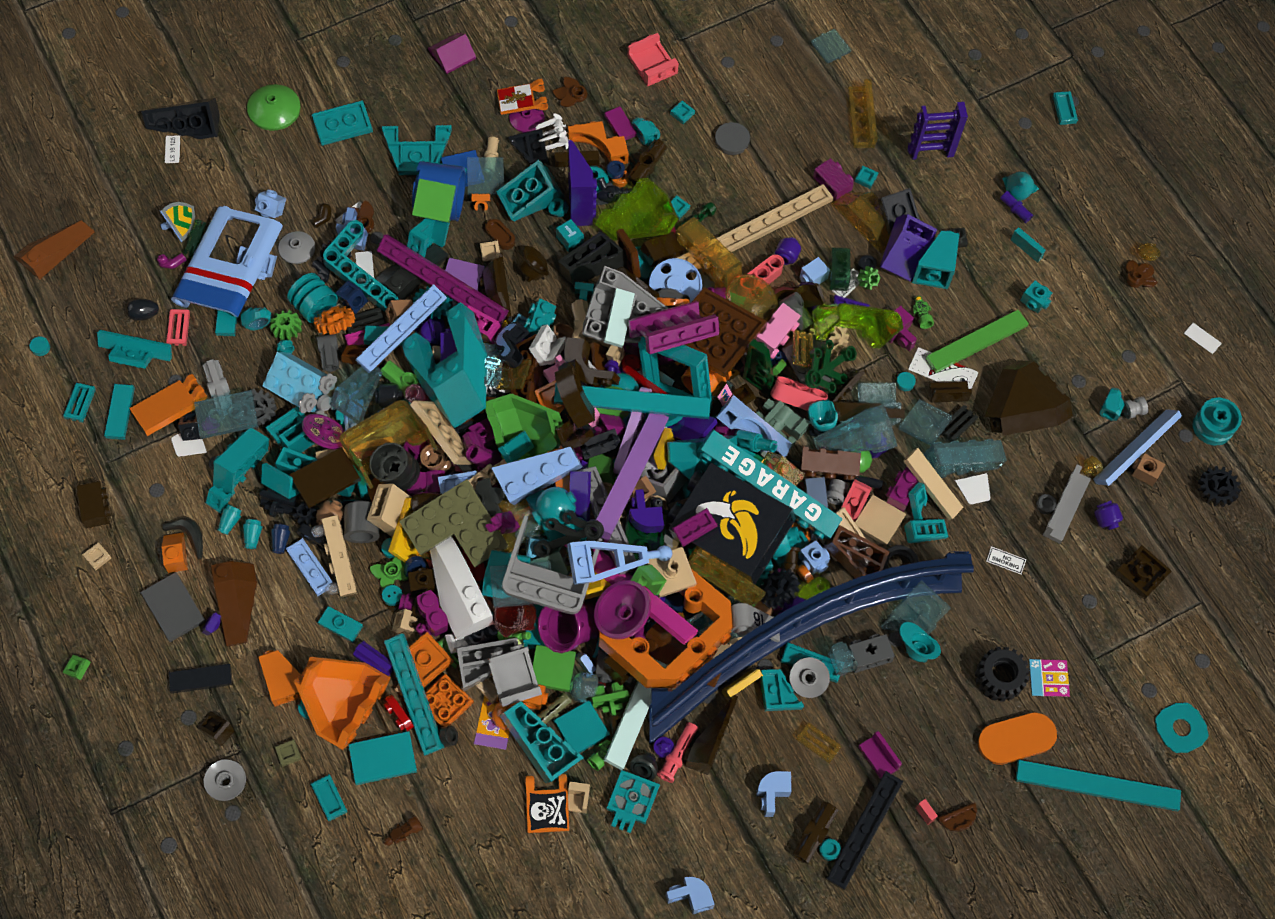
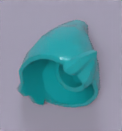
M1017 171L1010 176L1002 178L1006 191H1009L1018 201L1025 200L1039 190V187L1034 184L1031 175L1026 172Z

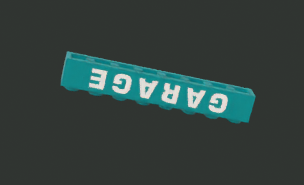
M715 430L709 431L697 450L703 460L709 463L712 461L723 470L793 508L795 519L798 520L797 524L805 529L808 527L813 530V535L819 539L831 538L843 519Z

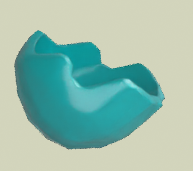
M822 400L809 405V421L818 431H829L836 425L838 413L832 401Z

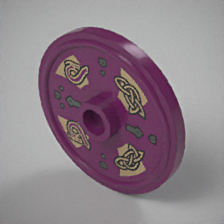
M310 414L304 418L302 429L306 436L314 443L328 449H339L346 445L345 429L335 420L320 414Z

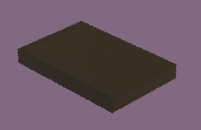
M342 447L290 474L293 478V483L308 508L361 481L360 476Z

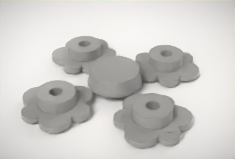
M331 373L321 377L319 390L325 395H322L317 401L315 394L305 393L302 400L299 401V411L301 413L311 412L316 404L319 409L316 414L327 416L324 411L329 409L333 411L335 409L341 410L347 401L345 398L346 393L340 391L335 392L333 397L327 395L330 390L335 388L337 377Z

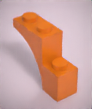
M603 121L568 126V139L573 142L587 143L598 148L604 153L609 162L620 161L623 164H628L629 153L625 137L614 136L607 139Z

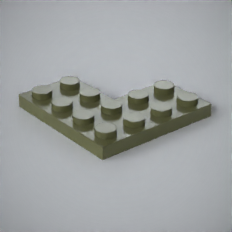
M468 479L399 521L420 555L455 535L476 568L489 560L492 550L502 552L509 547L499 530L489 532L485 527L486 524L492 523L490 520L491 516Z

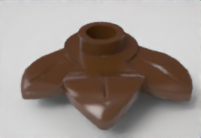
M564 77V87L553 90L554 96L561 100L560 105L564 107L573 106L587 98V90L579 84L578 80L570 77Z
M365 200L360 209L355 208L358 213L357 220L363 225L368 223V226L364 228L369 233L375 225L372 219L374 209Z
M1130 260L1127 263V283L1131 287L1138 288L1142 285L1154 287L1158 283L1152 277L1155 271L1152 265L1148 263L1139 265L1134 260Z

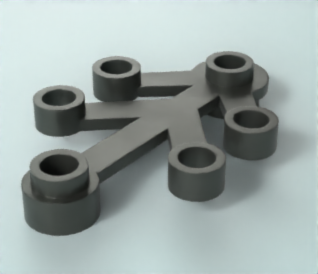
M568 510L562 516L563 521L566 524L572 523L582 528V530L576 531L559 523L555 518H549L546 521V527L549 530H556L565 536L552 541H539L534 547L535 554L540 558H545L551 553L552 549L571 542H580L582 538L587 537L586 541H595V539L603 536L604 527L598 520L592 519L587 522L576 517L574 511ZM549 521H553L555 526L551 525ZM590 549V550H591V556H593L594 550H593V549ZM567 552L563 561L566 565L571 566L568 559L569 553Z

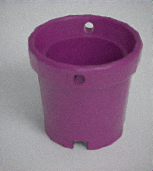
M588 601L583 602L581 610L576 614H568L544 606L538 617V631L545 646L553 652L565 653L576 649L579 644L596 639L599 636V629L594 619L596 605Z

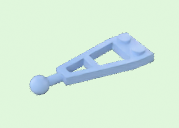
M581 541L567 544L574 585L593 583L649 563V559L658 558L661 561H668L672 557V550L666 545L660 546L654 551H647L645 546L597 541ZM590 549L614 551L617 568L595 575ZM623 552L639 553L640 560L625 565Z

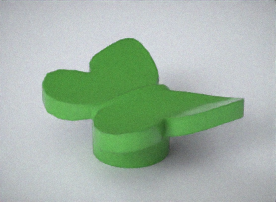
M394 557L386 565L376 564L370 567L373 576L381 579L380 585L383 589L393 585L397 579L400 581L409 579V576L406 577L404 574L405 563L397 557Z

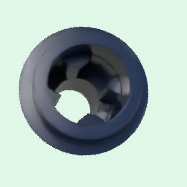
M273 525V529H271L273 553L284 554L291 533L288 525Z

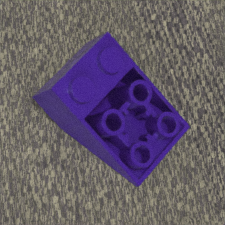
M909 214L896 217L880 267L910 282L920 259L933 243L937 229Z

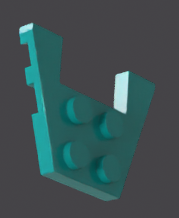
M436 125L435 141L399 142L398 126H382V132L398 174L419 175L417 166L420 161L440 163L452 133V125Z

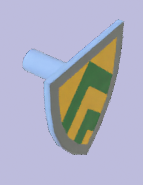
M174 202L165 206L160 211L166 219V222L161 224V228L163 230L172 228L181 242L184 241L192 232L194 226V206L183 202Z

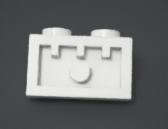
M543 325L529 350L540 366L552 365L555 363V357L559 356L564 349L567 338L557 339L549 325Z

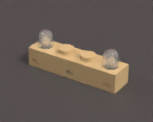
M336 515L322 519L323 524L314 526L311 529V534L314 537L326 536L325 551L327 555H331L332 562L329 563L331 574H335L337 582L327 584L325 592L328 595L340 593L341 597L358 594L339 517Z

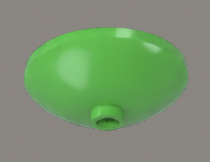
M278 84L259 88L250 96L247 103V112L250 120L259 128L270 131L281 130L293 124L301 110L297 94L289 87Z

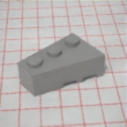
M513 638L457 648L463 691L492 677L487 658L491 657L490 653L502 650L503 653L511 651L510 647L518 645V639Z

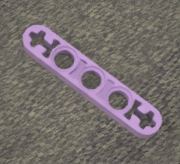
M641 387L639 392L652 393V389ZM631 413L614 463V474L619 475L640 434L646 413Z

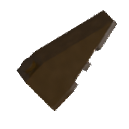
M734 695L697 738L692 749L687 748L684 759L687 760L685 767L709 775L738 696Z

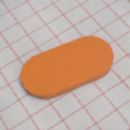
M1029 713L987 726L981 732L978 739V749L986 760L996 765H1003L1047 752L1056 742L1057 730L1055 724L1047 716L1041 713Z

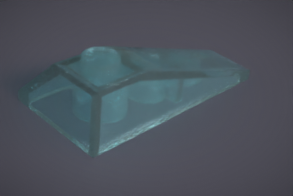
M884 404L864 410L829 431L813 438L817 450L822 448L829 451L839 450L857 453L872 451L877 453L898 446Z

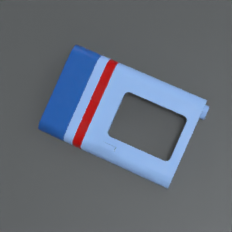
M227 206L218 207L171 300L176 305L184 308L193 303L228 312L234 315V317H238L283 225L274 219L233 210ZM233 218L260 224L240 264H233L209 257L227 221L233 220Z

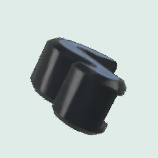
M517 321L506 325L495 339V347L501 352L499 358L510 368H516L522 363L524 357L517 348L516 343L521 342L529 334V331Z

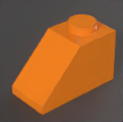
M183 532L163 536V564L168 573L188 570Z

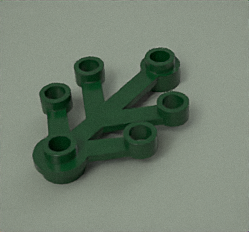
M832 340L822 341L821 348L824 353L819 370V359L822 357L821 349L813 348L809 352L812 363L811 369L805 374L806 385L809 388L820 386L824 388L826 393H834L836 391V384L845 385L848 378L846 374H840L833 369L844 361H854L857 356L856 349L853 346L843 347L839 355L830 361L834 344ZM824 375L834 379L836 384L834 382H827L822 377Z

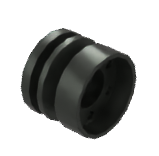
M394 442L385 443L379 446L370 458V471L383 484H394L401 490L406 491L419 478L420 466L418 461L400 444Z

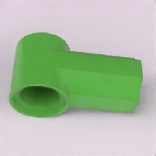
M390 360L380 371L390 382L399 385L400 390L404 391V397L410 396L418 383L415 374L411 372L405 373Z

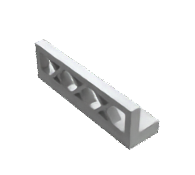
M1078 464L1071 473L1043 533V536L1061 544L1091 479L1080 474L1082 466Z

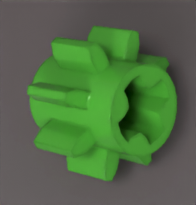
M866 266L865 270H860L857 277L860 282L859 286L869 290L872 289V286H878L880 281L878 269Z

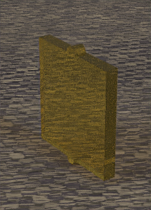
M530 359L523 360L516 368H510L505 363L502 372L499 374L500 378L496 389H523L532 361Z

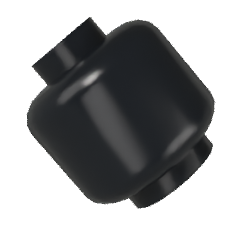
M382 383L375 390V401L379 403L381 408H397L400 401L404 400V391L400 390L399 385L396 383Z

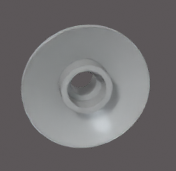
M291 232L280 240L278 246L279 254L288 263L301 264L313 256L315 242L305 232Z
M808 657L797 661L793 665L789 680L792 688L798 695L805 698H814L825 692L829 685L830 675L823 662L816 658ZM810 674L812 681H806L805 676Z
M225 759L215 762L208 768L204 776L205 790L212 798L219 801L234 799L243 791L246 784L244 769L233 760ZM225 779L230 780L228 785H223Z

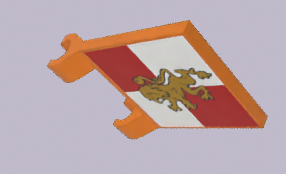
M537 79L530 84L497 89L501 115L531 109L547 110V98L540 97L534 101L533 91L543 92L545 90L543 79Z

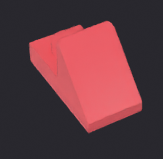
M856 479L853 481L842 505L854 522L859 517L872 490V487Z

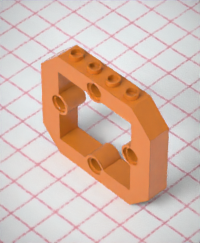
M692 568L691 570L697 584L691 588L679 591L684 596L683 606L689 613L701 611L714 623L699 637L690 639L687 648L666 668L662 667L649 655L650 646L646 639L642 637L612 639L605 636L599 630V647L645 688H676L679 684L686 681L694 670L698 671L704 665V661L708 657L712 658L717 653V648L722 644L726 645L732 637L731 601ZM640 649V650H642L643 652L638 653V652H636V651H634V650ZM697 649V650H699L700 652H699V653H696V652H694V651H692V650Z

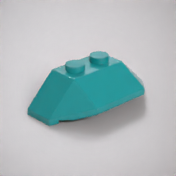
M737 435L724 436L737 445ZM705 438L667 442L668 462L674 465L689 480L698 469L705 472L710 465L697 452Z

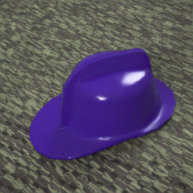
M428 316L415 330L416 333L429 341L432 349V345L441 347L440 333L445 332L446 326L442 317L438 319L437 316H434L431 319Z

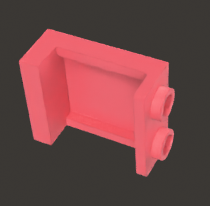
M658 33L649 35L645 39L633 42L628 46L627 56L647 87L678 73L679 63L676 58L671 59L659 41L660 35Z

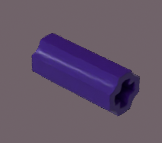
M364 641L356 647L353 653L355 658L390 676L394 670L390 659Z

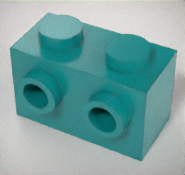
M541 298L535 304H531L528 311L530 315L523 325L529 331V334L524 339L537 334L541 326L547 324L550 326L556 318L554 313L555 305Z

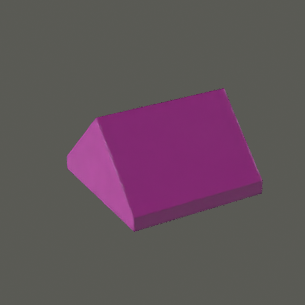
M456 33L428 48L446 74L476 59L467 35L463 33Z

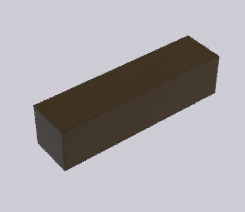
M599 150L580 151L589 166H599ZM554 152L555 168L568 167V152Z

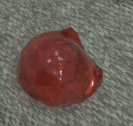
M515 597L508 598L504 602L501 601L497 604L493 625L506 638L523 630L532 631L535 629L534 624L537 619L536 608L531 602Z

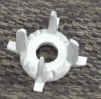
M553 113L554 118L536 126V130L552 124L555 126L554 129L543 133L544 136L552 135L540 139L539 142L559 137V141L547 145L546 150L565 146L567 149L568 140H570L565 130L567 127L563 125L562 117L557 113Z

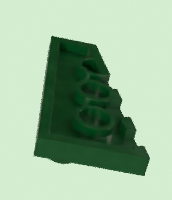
M753 339L749 343L743 379L773 399L770 393L775 381L770 351L763 342Z

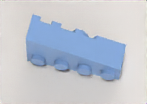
M571 447L492 467V470L511 504L515 505L570 475V471H577L583 466Z

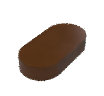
M491 219L486 223V234L493 241H498L501 249L509 250L513 248L515 236L500 220Z

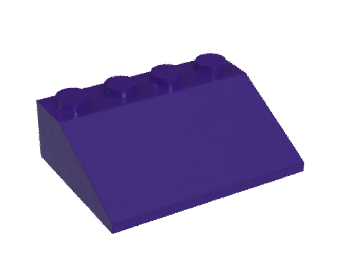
M568 140L570 217L576 226H593V218H596L597 178H593L592 169L574 142Z

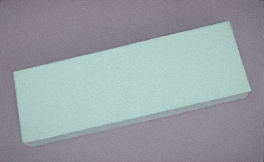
M616 288L604 343L623 347L635 293Z

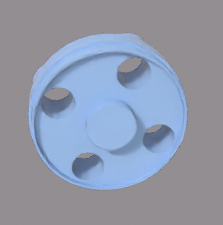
M672 258L661 262L654 268L649 278V286L655 291L666 288L676 289L684 297L689 298L691 303L702 290V279L699 271L693 264L683 259ZM664 266H669L671 268V271L668 274H664L661 272V269ZM693 272L697 276L694 280H689L686 278L687 274Z

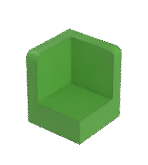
M653 565L638 566L630 581L646 586L654 595H659L667 580Z

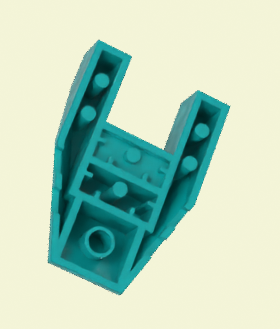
M461 302L446 311L457 347L455 353L436 365L429 341L415 332L401 342L405 357L424 392L454 428L486 408L484 377L487 376V369L485 368L487 352L474 312Z

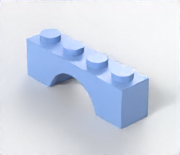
M734 395L725 403L716 417L731 430L740 429L762 434L764 439L777 441L778 446L774 453L760 450V454L774 466L788 454L792 445L791 442Z

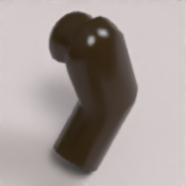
M321 204L319 216L311 220L315 228L331 219L332 209L329 204Z

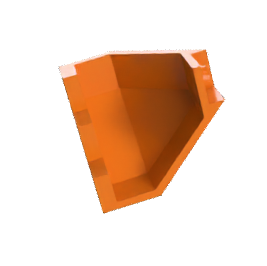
M310 657L302 675L296 678L294 683L316 734L343 750L354 740L357 735L355 733L361 723L364 724L373 711L372 707L377 699L380 700L384 695L391 677L364 662Z

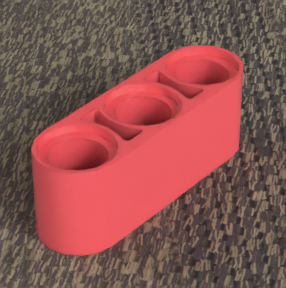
M772 255L741 279L740 295L752 298L782 274L784 259L780 255Z
M783 376L777 378L770 393L774 399L808 411L809 405L813 402L827 400L828 395L820 389L809 388L806 384Z

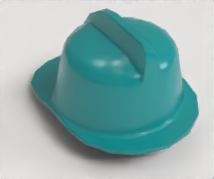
M904 622L900 626V636L905 642L906 651L910 658L917 662L925 663L928 659H936L940 656L941 648L938 642L918 625L912 622Z

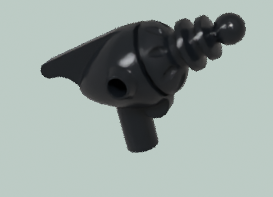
M604 177L597 179L601 190L597 192L596 205L614 203L621 196L624 198L625 195L626 197L628 194L632 195L634 189L630 188L628 190L627 187L619 189L618 186H614L610 182L606 184Z

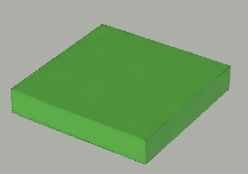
M419 179L412 215L449 223L456 186Z
M536 645L533 670L537 683L549 689L569 692L576 652L557 653L546 646Z

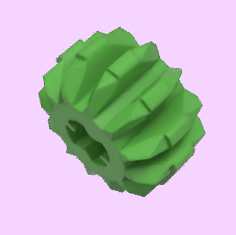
M290 309L287 313L281 310V314L275 313V318L270 320L271 332L275 338L280 337L281 341L285 338L288 341L291 340V337L297 338V333L302 331L301 319L297 313L292 314Z

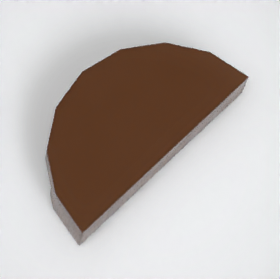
M976 803L938 817L937 820L950 831H964L976 819Z

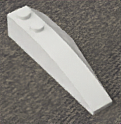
M453 537L432 548L430 554L440 607L447 616L449 626L456 640L492 625L493 615Z

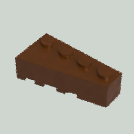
M535 334L516 344L524 358L518 367L510 368L508 366L511 393L539 404L534 391L538 389L539 378L543 374V370L547 369V365L540 366L529 350L537 335Z

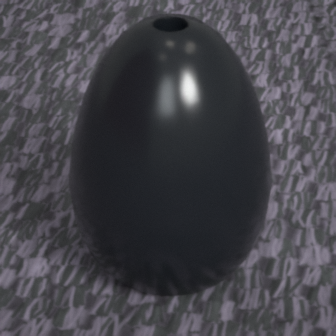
M133 299L127 304L128 317L132 320H147L159 312L158 304L148 299Z

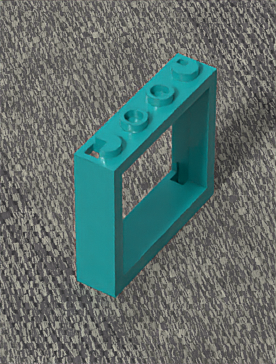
M641 337L638 346L643 376L669 395L711 399V411L713 403L707 354L686 345L657 352L690 366L693 395L661 382L657 353L649 354L646 352L645 337Z

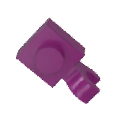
M511 511L496 514L490 519L492 523L485 525L489 532L500 530L502 534L516 532L520 528Z

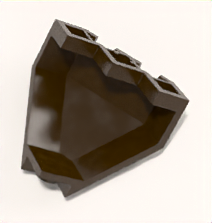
M1018 360L1002 369L985 417L990 418L991 432L1002 433L1003 436L1055 427L1073 417L1071 399L1066 394L1063 395L1056 388L1058 385L1048 375L1045 376L1038 369L1039 366L1035 361Z

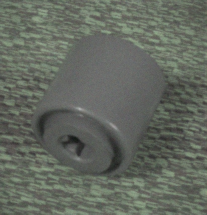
M361 500L345 505L343 535L345 540L353 543H369L378 540L379 528L367 520L372 502Z

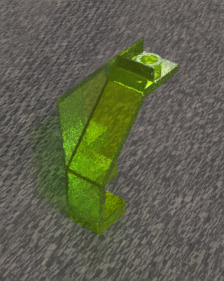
M640 178L631 193L621 194L612 209L603 210L595 225L616 241V232L622 228L630 239L669 234L679 219L668 194L649 178Z

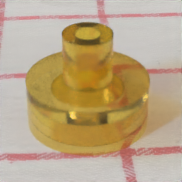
M1090 456L1084 460L1085 467L1082 471L1085 475L1090 473L1096 476L1103 471L1101 462L1095 456Z

